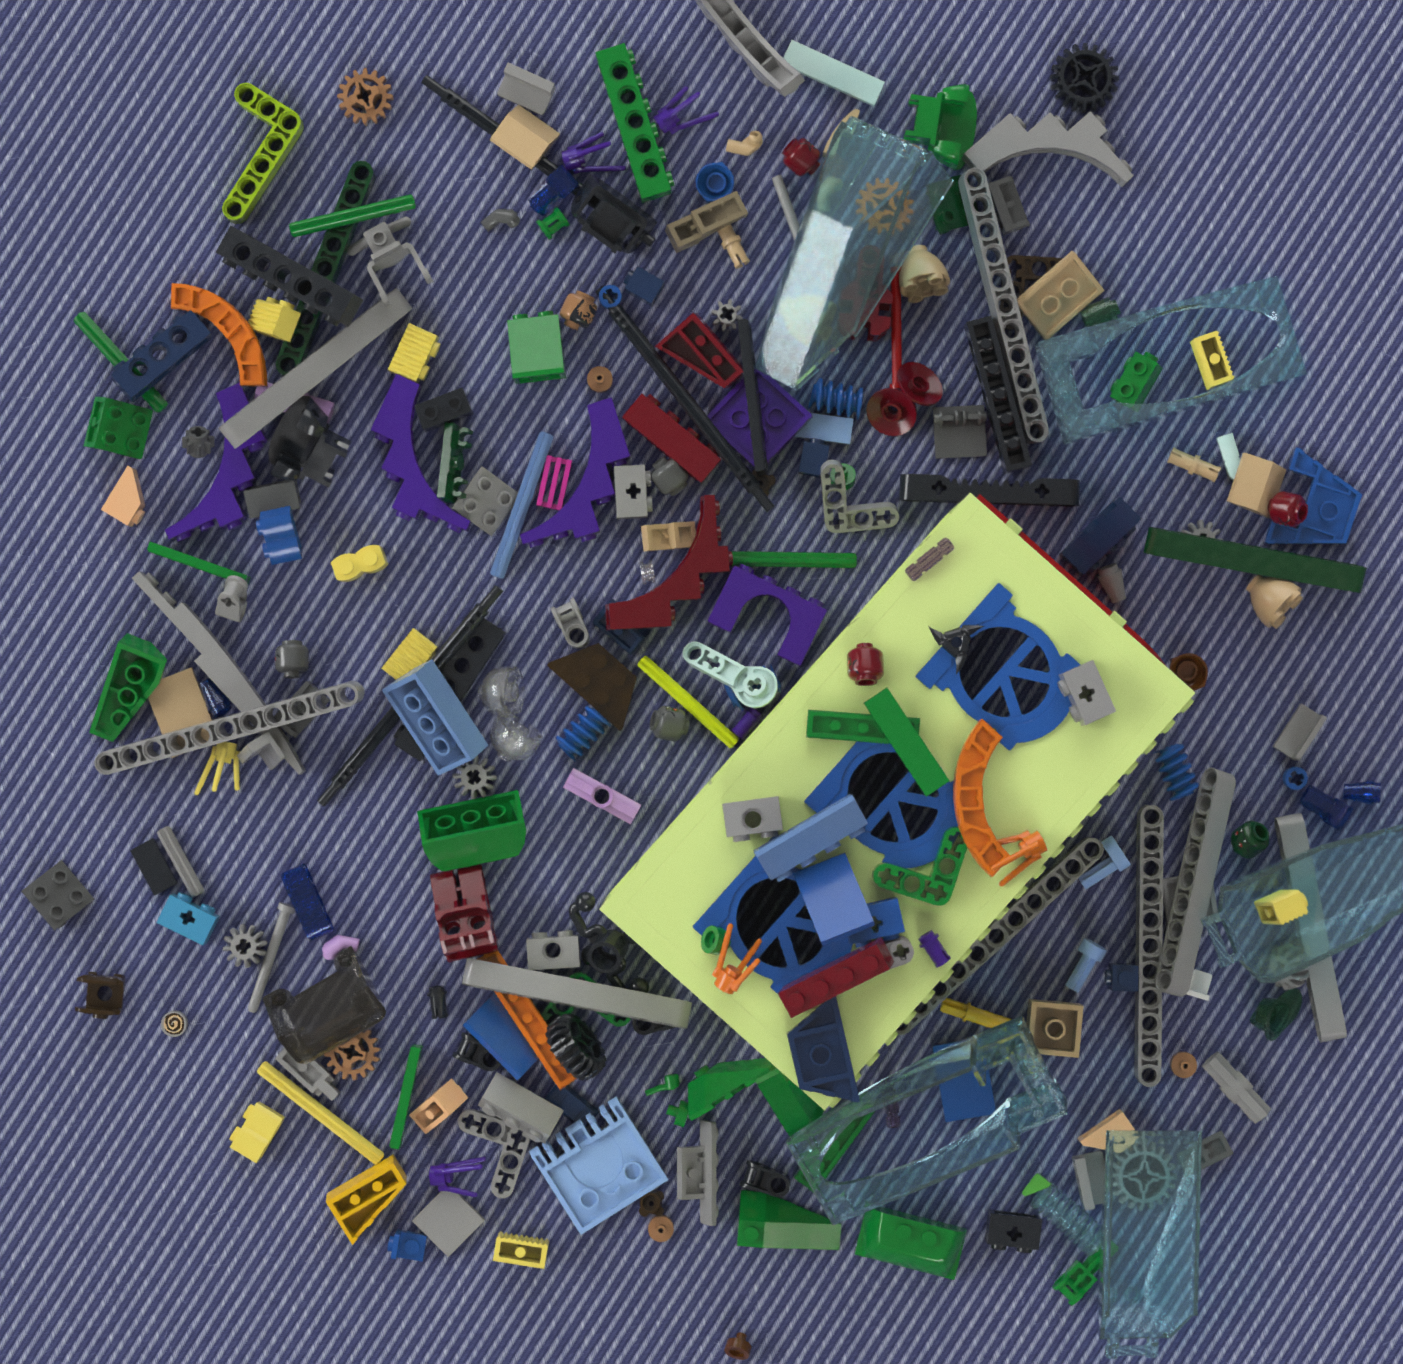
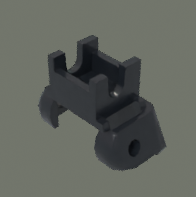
M590 174L577 192L571 205L572 215L582 224L581 230L588 232L605 244L613 253L617 251L627 254L634 252L643 243L642 239L644 236L650 233L657 224V221L642 208L592 174ZM593 195H595L600 200L586 219V215L582 210ZM635 226L640 227L627 243L623 242L624 238L631 233Z
M302 396L287 409L271 439L268 451L269 461L273 465L270 474L278 479L288 481L303 480L307 476L329 488L335 471L329 467L337 454L344 458L347 456L348 450L346 449L349 448L351 441L329 430L328 416L310 396Z

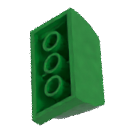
M518 790L417 811L423 850L431 864L441 871L516 857L525 844L526 827Z
M867 1203L854 1254L955 1280L967 1229Z

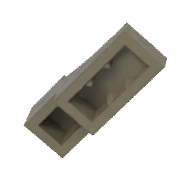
M735 191L691 211L690 215L668 224L665 232L675 252L678 253L698 244L701 240L722 228L747 217L748 212L738 192Z

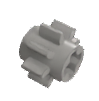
M729 299L728 304L724 305L721 301H718V311H711V314L718 318L714 320L713 325L720 323L723 332L729 326L736 330V320L743 319L742 316L737 315L741 306L734 308L732 306V299ZM726 310L728 313L732 311V320L728 321L726 318L722 320V311Z

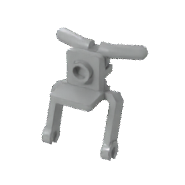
M409 217L400 218L389 224L382 222L365 231L363 238L347 248V253L350 256L356 255L368 246L372 250L373 254L370 256L373 261L368 263L367 270L379 291L378 294L385 307L391 305V302L376 276V271L396 265L405 258L404 256L412 254L427 284L434 282L413 245L407 242L401 245L400 241H396L392 233L410 226L411 219Z

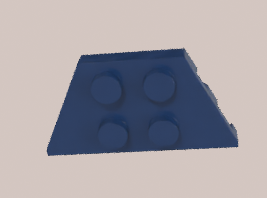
M835 996L823 1002L788 1031L787 1038L799 1089L851 1100L857 1103L860 1102Z

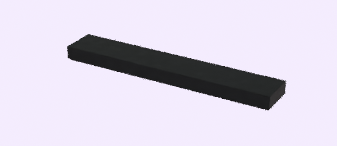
M741 319L737 321L755 472L758 476L768 475L767 473L769 472L752 329L747 319Z

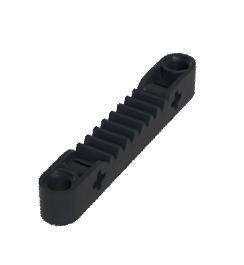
M901 474L899 501L959 503L971 493L975 497L981 494L991 504L1076 507L1079 506L1080 480L1041 478L1029 484V481H1025L1022 487H1020L1019 482L1016 480L1012 483L1011 487L1008 480H1005L1001 486H999L998 480H994L991 486H989L987 480H983L979 486L977 479H974L971 485H968L967 479H963L961 484L958 485L956 479L950 482L948 478L942 475ZM937 482L940 483V487L945 488L940 495H936V491L931 488ZM1042 486L1044 491H1047V494L1042 496V499L1039 498V494L1035 493V490Z

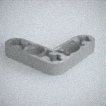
M832 459L822 464L820 475L823 513L826 528L830 532L844 533L883 529L897 524L899 513L897 507L891 502L847 506L845 475L842 464ZM830 468H835L836 484H831L829 475ZM831 491H838L841 493V498L836 502H831L827 499V495ZM833 509L838 511L840 520L837 525H834L832 521L834 519ZM886 510H890L891 515L889 519H885L883 516ZM872 511L876 512L877 521H873ZM865 512L869 515V518L864 523H858L854 520L856 514Z
M475 1109L464 1110L458 1118L459 1128L463 1132L504 1145L491 1183V1190L498 1198L509 1197L515 1188L530 1138H528L527 1133H522V1136L526 1137V1140H521L518 1149H523L522 1153L515 1149H507V1145L513 1147L515 1142L512 1133L516 1134L520 1129L508 1127L504 1120L497 1116H489ZM469 1114L474 1115L473 1120L480 1123L482 1117L486 1118L487 1120L483 1125L482 1132L477 1131L480 1126L472 1124L470 1128L466 1127L463 1117L467 1118ZM489 1123H499L502 1128L501 1133L497 1136L490 1135L487 1131ZM509 1154L515 1155L518 1159V1165L512 1169L507 1168L503 1162L504 1157ZM500 1169L505 1173L515 1174L514 1178L508 1177L506 1185L510 1189H505L503 1193L499 1192V1187L496 1186V1182L501 1183L504 1176L503 1173L499 1174Z

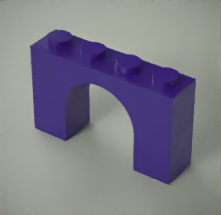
M740 564L739 567L734 565L707 622L731 633L742 608L749 600L758 596L774 597L785 605L790 616V627L777 656L801 666L827 612L826 609L822 608L824 603L812 597L807 601L799 597L801 592L787 586L786 589H782L776 586L777 580L766 575L763 578L753 575L755 570L746 565Z

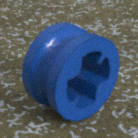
M607 285L600 290L599 300L604 308H612L621 303L622 294L618 287ZM606 290H611L614 295H618L617 300L614 299V303L608 304V300H603V293L607 294Z
M1290 767L1285 770L1282 779L1287 788L1299 790L1307 784L1308 776L1302 768ZM1293 771L1295 774L1301 775V780L1298 779L1300 781L1298 785L1289 782V777H1292L1290 773Z

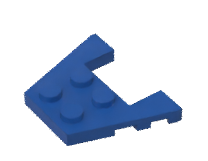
M1294 448L1288 470L1313 479L1305 501L1308 505V514L1306 519L1297 528L1271 521L1264 543L1346 544L1362 494L1337 475L1324 468L1321 463L1313 460L1302 449Z

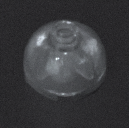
M515 666L498 667L488 672L482 684L479 686L478 694L488 712L498 717L515 718L517 717L515 714L522 711L525 688H519V679H523L519 668Z
M500 713L494 720L490 730V741L498 752V757L510 762L511 760H525L532 756L543 739L540 731L529 723L528 728L518 723L521 719L516 716Z

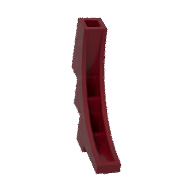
M715 495L700 497V513L696 534L687 555L677 569L664 582L646 594L628 601L605 605L606 631L672 626L671 621H675V608L670 606V601L701 599L700 594H704V581L699 578V574L726 573L730 571L729 567L733 566L732 552L728 551V546H718V542L721 541V528L717 526L716 516L720 514V505L718 500L715 501Z

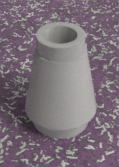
M1117 563L1098 569L1099 576L1097 578L1111 602L1117 603L1126 599L1122 569L1118 568Z

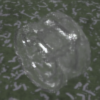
M652 560L648 564L639 562L643 585H646L648 581L656 583Z

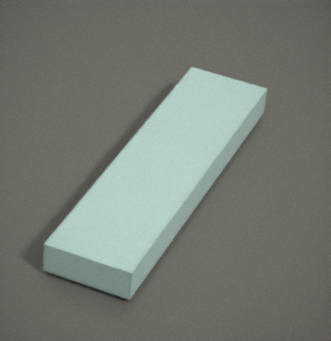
M791 40L784 55V59L800 74L873 107L885 84L884 81L794 40Z

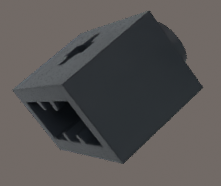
M463 387L414 405L425 432L445 426L446 422H455L474 415Z
M988 1209L985 1241L991 1245L992 1249L1006 1250V1246L1016 1247L1018 1252L1032 1253V1249L1039 1250L1042 1218L1040 1215ZM1013 1227H1016L1019 1233L1014 1234V1238H1011L1007 1231H1012Z

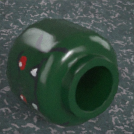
M1252 820L1247 821L1232 832V848L1241 857L1247 859L1254 858L1269 846V832L1263 824Z

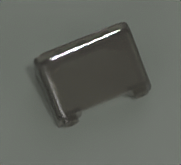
M352 946L335 956L333 963L337 972L296 996H293L286 989H277L262 997L277 1039L297 1063L306 1064L314 1061L379 1023L386 1015L382 1000Z

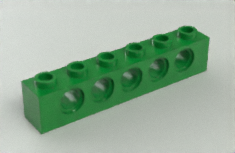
M625 43L595 52L642 203L670 195L671 187L675 186L671 172H665L663 162H666L667 159L663 147L658 148L655 138L659 137L655 122L650 123L647 115L651 113L648 99H642L639 90L644 87L640 74H634L632 65L636 64L632 49L627 50ZM622 68L628 74L624 79H617L613 76L615 70ZM625 93H632L636 98L632 103L626 104L622 102L621 97ZM639 117L643 120V124L639 128H632L629 125L630 119ZM646 141L651 145V148L648 152H639L636 148L638 143ZM648 166H655L659 172L654 177H648L645 175L644 170Z

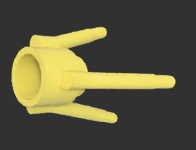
M222 742L213 746L211 756L195 789V795H199L215 759L218 761L212 791H217L224 763L231 764L232 759L234 789L236 791L240 789L239 759L237 757L240 751H236L238 744Z

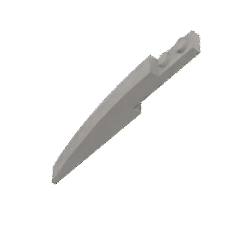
M139 571L132 577L135 583L201 653L194 662L240 712L266 705L230 654L186 603L181 602L175 607L176 600L167 591L162 593L158 589L157 585L159 582L149 572L145 574ZM250 715L249 721L254 727H257V718L254 715ZM280 726L261 731L262 735L269 731L284 754V759L299 775L306 771Z

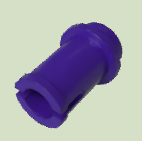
M755 708L746 709V714L732 728V731L743 740H745V737L757 723L762 722L761 718L763 715Z
M930 930L918 939L920 941L919 947L925 949L935 967L938 968L948 962L951 957L938 940V933L934 934Z

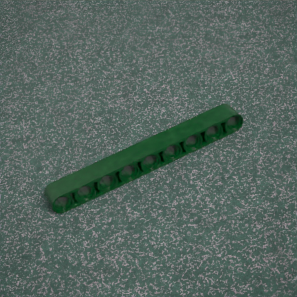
M357 161L351 166L334 212L366 205L376 177L369 163ZM360 169L369 170V176L365 180H358L356 178V174ZM354 192L360 194V199L356 204H349L347 202L349 194ZM359 222L350 224L346 228L336 227L326 230L311 269L312 271L320 275L321 266L330 264L332 265V272L328 276L323 277L336 283L347 254V248L351 244ZM334 240H339L342 244L337 252L329 251V244ZM312 285L307 287L305 295L311 291ZM299 300L296 311L301 313L302 316L305 312L310 311L303 308L305 303ZM319 311L317 315L313 314L314 319L309 324H303L300 316L291 342H283L276 360V368L281 375L284 376L288 373L283 370V364L286 360H294L296 367L307 358L324 313ZM299 335L303 336L305 340L303 346L294 348L292 346L293 338Z
M1155 527L1148 528L1143 553L1356 593L1362 592L1367 567Z

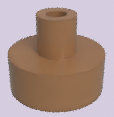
M597 366L589 371L587 383L594 392L603 393L611 388L613 377L607 368Z
M1180 1051L1172 1056L1170 1068L1176 1076L1188 1078L1195 1073L1197 1062L1190 1053Z
M654 1216L650 1220L648 1233L653 1240L665 1242L673 1235L674 1224L668 1216Z

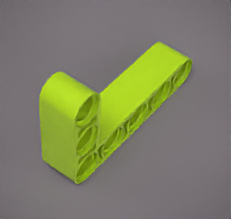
M250 83L238 85L235 89L234 97L244 110L272 128L223 203L222 211L224 215L234 224H241L247 220L304 130L303 121L295 111ZM251 91L254 93L251 101H242V95L245 92ZM266 106H275V112L272 115H263V110ZM296 119L297 125L294 129H285L287 120ZM274 141H283L281 150H271V145ZM261 162L269 163V169L265 173L257 172V167ZM247 184H255L256 189L252 194H244L243 189ZM234 205H241L242 211L238 216H230V209Z

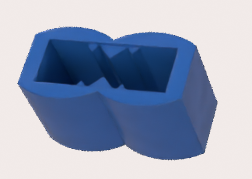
M291 506L260 512V519L256 521V527L259 536L263 535L266 542L262 543L265 558H270L272 565L302 559V546Z

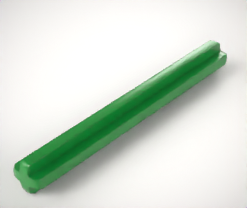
M410 194L292 222L289 224L290 233L293 237H298L416 208L415 199Z
M81 312L74 318V323L114 367L123 360L125 362L129 360L86 312ZM135 367L133 373L137 376H143ZM154 387L142 395L143 399L157 413L163 411L168 405L167 401Z
M731 551L733 566L743 564L748 567L855 568L857 565L855 553Z

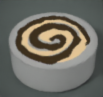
M170 1011L161 1020L163 1032L170 1037L182 1035L188 1027V1019L180 1011Z

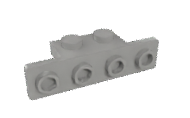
M700 1120V1146L677 1147V1199H700V1222L705 1225L716 1226V1218L719 1214L716 1204V1193L719 1188L718 1180L716 1179V1167L719 1161L718 1154L716 1153V1141L719 1134L716 1122Z

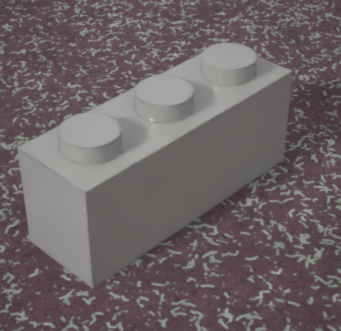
M496 1072L478 1104L487 1115L499 1117L504 1120L508 1127L520 1129L527 1133L528 1138L535 1142L541 1141L544 1144L564 1111Z

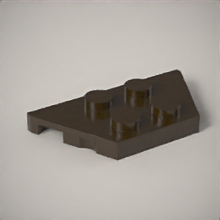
M597 643L547 664L553 672L619 731L623 729L637 677L603 646Z

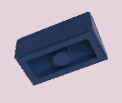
M611 599L607 604L616 603V601ZM605 606L592 621L593 624L630 655L633 654L651 632L648 628L606 631Z

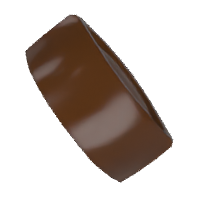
M1186 653L1170 658L1169 670L1193 691L1205 686L1208 667L1200 656Z

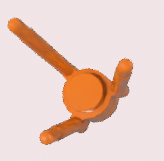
M1027 830L1019 835L997 839L1001 845L1020 840L1022 842L1018 843L1020 849L1018 852L992 865L990 870L995 871L1022 856L1028 858L1001 880L999 885L1004 886L1031 863L1040 859V854L1047 851L1046 844L1040 833L1036 831L1030 834Z
M731 923L727 926L717 966L712 973L716 977L715 986L728 994L737 992L743 981L760 963L759 958L755 959L742 973L762 943V939H757L738 967L727 965L726 968H723L733 929V924Z

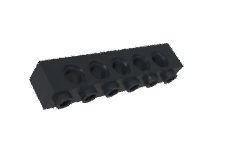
M231 225L216 250V253L224 257L222 262L233 269H236L237 265L244 268L242 274L255 281L257 277L264 280L262 285L274 292L278 288L285 291L283 297L294 303L301 300L305 303L303 308L315 315L319 311L326 314L324 320L337 327L339 323L349 327L363 302V299ZM250 251V256L244 260L245 254ZM271 262L270 268L265 271V266ZM291 274L290 280L285 283L286 276ZM312 285L311 291L305 295L307 287ZM332 296L331 304L326 306L327 299Z
M992 316L966 322L964 329L1003 472L1007 474L1032 466Z
M485 618L440 671L446 680L450 679L454 682V693L460 702L506 635L505 631ZM472 638H482L484 645L480 651H473L470 648ZM461 658H466L469 662V669L464 673H460L456 669V662ZM401 725L394 735V738L397 739L394 745L418 761H422L425 755L408 729Z

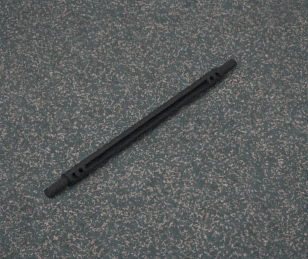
M428 75L423 78L421 83L439 95L442 102L447 103L449 107L454 108L456 112L461 113L491 136L494 134L500 124L470 104L461 95L455 93L451 88L446 89ZM544 156L535 165L537 169L573 195H576L583 185ZM593 195L587 205L594 209L600 199ZM635 226L631 234L633 235L640 227ZM648 233L644 236L642 242L651 247L656 238Z
M601 286L600 288H598V289L595 291V293L598 295V297H599V292H600V290H601L604 286ZM608 292L607 294L603 293V300H608V304L615 302ZM619 304L608 308L611 318H613L622 332L635 346L734 473L735 477L741 482L749 494H753L767 513L771 511L775 506L760 488L761 483L740 459L637 327L633 319L630 318L622 305Z
M498 585L491 589L480 604L476 603L474 608L462 620L461 624L432 657L440 671L477 628L479 623L483 621L484 617L488 615V609L503 592ZM393 706L337 771L336 775L332 777V783L317 800L322 806L325 807L338 790L346 786L400 720Z

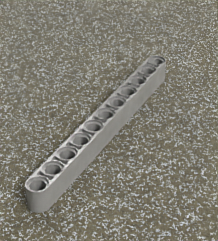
M971 168L960 176L958 181L990 314L993 319L1025 441L1029 444H1035L1047 438L1049 427L987 177L982 169ZM968 175L976 177L977 187H972L968 184ZM975 200L983 203V212L975 210L973 204ZM981 225L989 228V237L986 238L981 235ZM987 250H991L995 253V263L989 262L987 260ZM994 275L1002 279L1001 288L994 286L992 282ZM1000 300H1004L1008 304L1009 310L1007 313L1000 311L998 305ZM1007 325L1014 328L1015 335L1013 338H1009L1005 334V327ZM1013 350L1018 351L1021 355L1019 363H1015L1011 358ZM1019 375L1024 376L1027 380L1025 388H1021L1017 383ZM1025 400H1029L1033 404V411L1031 413H1027L1023 408ZM1032 425L1037 426L1039 429L1037 439L1033 438L1030 434V427Z
M348 681L115 747L96 756L94 761L95 768L99 773L109 775L350 707L363 699L365 694L364 688L357 681ZM347 687L354 690V700L346 697L345 690ZM323 694L327 695L331 700L329 707L324 706L321 702ZM298 701L306 705L305 714L298 711ZM274 708L279 709L282 713L280 721L276 720L273 716ZM250 715H254L257 718V727L250 725ZM226 721L233 725L234 731L232 734L225 730ZM202 728L209 732L210 737L208 741L201 737ZM178 735L185 739L184 748L180 747L177 743ZM154 742L161 746V754H157L154 751ZM130 749L136 751L138 756L136 761L130 758ZM106 756H110L113 759L114 765L112 768L106 764Z
M1149 804L1142 806L1137 813L1135 964L1139 966L1138 992H1135L1134 1073L1135 1078L1142 1085L1154 1087L1161 1080L1162 992L1157 990L1155 978L1163 947L1164 816L1159 807ZM1153 809L1156 813V820L1148 824L1144 819V814L1147 810ZM1148 835H1153L1156 839V845L1152 849H1147L1144 846V839ZM1148 861H1153L1156 865V870L1151 875H1147L1144 872V865ZM1147 887H1153L1156 892L1154 899L1150 901L1145 900L1143 896L1144 890ZM1152 912L1155 915V922L1151 926H1145L1143 917L1145 914ZM1152 938L1155 941V948L1151 952H1145L1143 943L1146 939ZM1148 964H1152L1155 968V973L1152 977L1145 978L1143 968ZM1152 990L1155 995L1154 1000L1148 1004L1144 1003L1142 999L1144 992ZM1147 1016L1154 1018V1025L1150 1029H1144L1142 1026V1021ZM1146 1042L1154 1044V1051L1150 1055L1142 1053V1046ZM1152 1068L1154 1070L1153 1078L1148 1081L1143 1080V1070Z
M1091 837L1082 839L1033 883L1018 900L1008 906L1009 911L1001 920L994 919L988 927L991 930H1001L1002 938L1000 941L991 942L989 940V933L981 942L976 940L969 948L972 949L974 946H980L983 949L982 957L978 960H973L969 955L962 963L958 960L955 964L963 965V974L959 977L951 975L944 983L945 990L943 993L934 994L926 1003L924 1010L917 1012L915 1017L904 1028L896 1030L899 1033L898 1035H905L1099 860L1104 852L1101 841ZM1089 842H1094L1097 846V851L1093 856H1087L1084 851L1085 845ZM1074 859L1078 863V869L1070 874L1066 871L1065 865L1068 860ZM1054 876L1059 880V886L1056 890L1050 891L1046 887V882L1048 878ZM1032 894H1037L1040 898V903L1035 908H1030L1027 904V899ZM1014 911L1019 912L1021 921L1017 925H1010L1008 922L1009 914Z

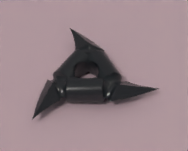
M962 625V628L958 627L946 631L944 634L929 627L938 645H942L944 650L956 658V675L968 657L970 635L984 626ZM954 637L961 639V645L958 648L953 647L951 644V640Z

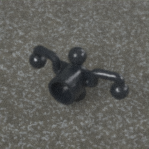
M589 892L578 894L575 902L569 906L568 913L578 933L582 937L588 938L592 945L582 950V961L586 965L592 966L596 971L606 973L607 979L614 987L648 993L649 984L644 978H634L627 988L618 977V974L626 968L624 957L628 951V943H637L625 932L622 934L617 930H606L600 924H594L587 928L579 911H591L595 906V897ZM603 946L611 948L615 954H609L603 949Z

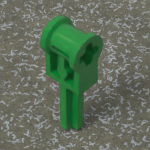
M1106 1238L1082 1264L1076 1260L1055 1281L1052 1288L1055 1291L1059 1290L1068 1299L1070 1306L1075 1305L1098 1280L1093 1274L1117 1250V1245L1111 1239ZM1066 1285H1068V1286L1073 1290V1292H1071V1291L1066 1287Z

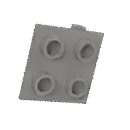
M481 466L463 491V493L467 494L466 498H458L452 508L492 536L513 507L518 492Z

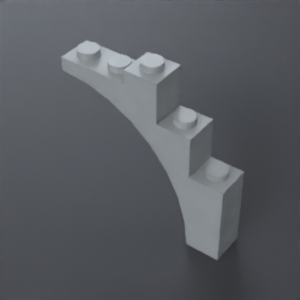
M695 0L705 17L719 28L730 47L743 57L755 77L765 86H771L786 97L788 94L796 91L798 86L805 81L802 75L764 39L733 0Z
M1091 111L1068 131L1065 129L1064 121L1057 115L1053 116L1050 112L1028 132L1025 130L1026 125L1018 116L1014 117L1010 113L968 149L961 158L970 169L979 168L987 172L992 167L1014 157L1032 153H1055L1072 156L1094 165L1107 173L1121 187L1134 176L1131 173L1132 168L1123 159L1120 161L1114 154V147L1107 140L1103 141L1101 139L1107 132L1106 124L1099 115H1093Z

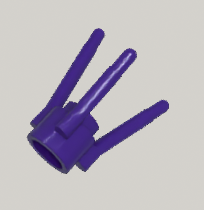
M685 86L663 108L657 111L658 114L653 118L664 134L670 131L673 135L679 130L719 116V112L676 125L680 121L676 114L701 95L700 92H696L672 109L671 107L688 91V87Z
M603 132L576 145L567 147L568 150L561 151L566 171L573 170L574 174L582 172L625 171L626 166L581 165L586 163L584 155L611 146L612 143L607 141L582 150L583 147L604 136Z
M479 1157L453 1163L431 1165L429 1170L430 1185L438 1186V1191H448L477 1197L478 1194L476 1192L448 1186V1183L453 1182L454 1173L482 1169V1164H472L485 1162L486 1158Z

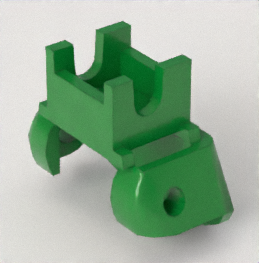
M960 84L943 88L942 92L937 93L936 98L911 94L908 106L917 108L914 130H905L903 142L928 145L927 151L932 152V158L954 171L960 170L965 165V162L961 159L963 154L973 146L977 121L976 100L973 93L969 91V85Z

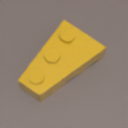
M394 1154L331 1190L326 1195L328 1207L352 1245L406 1185L407 1175Z

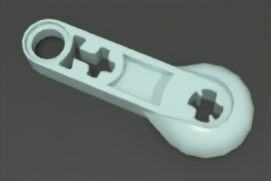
M696 641L688 643L683 649V657L691 667L731 687L738 700L745 706L761 708L775 698L778 691V682L774 673L768 668L743 666ZM695 649H701V656L696 660H691L690 653ZM709 659L716 664L719 662L720 666L712 668L707 660ZM760 684L761 688L753 690L752 686Z

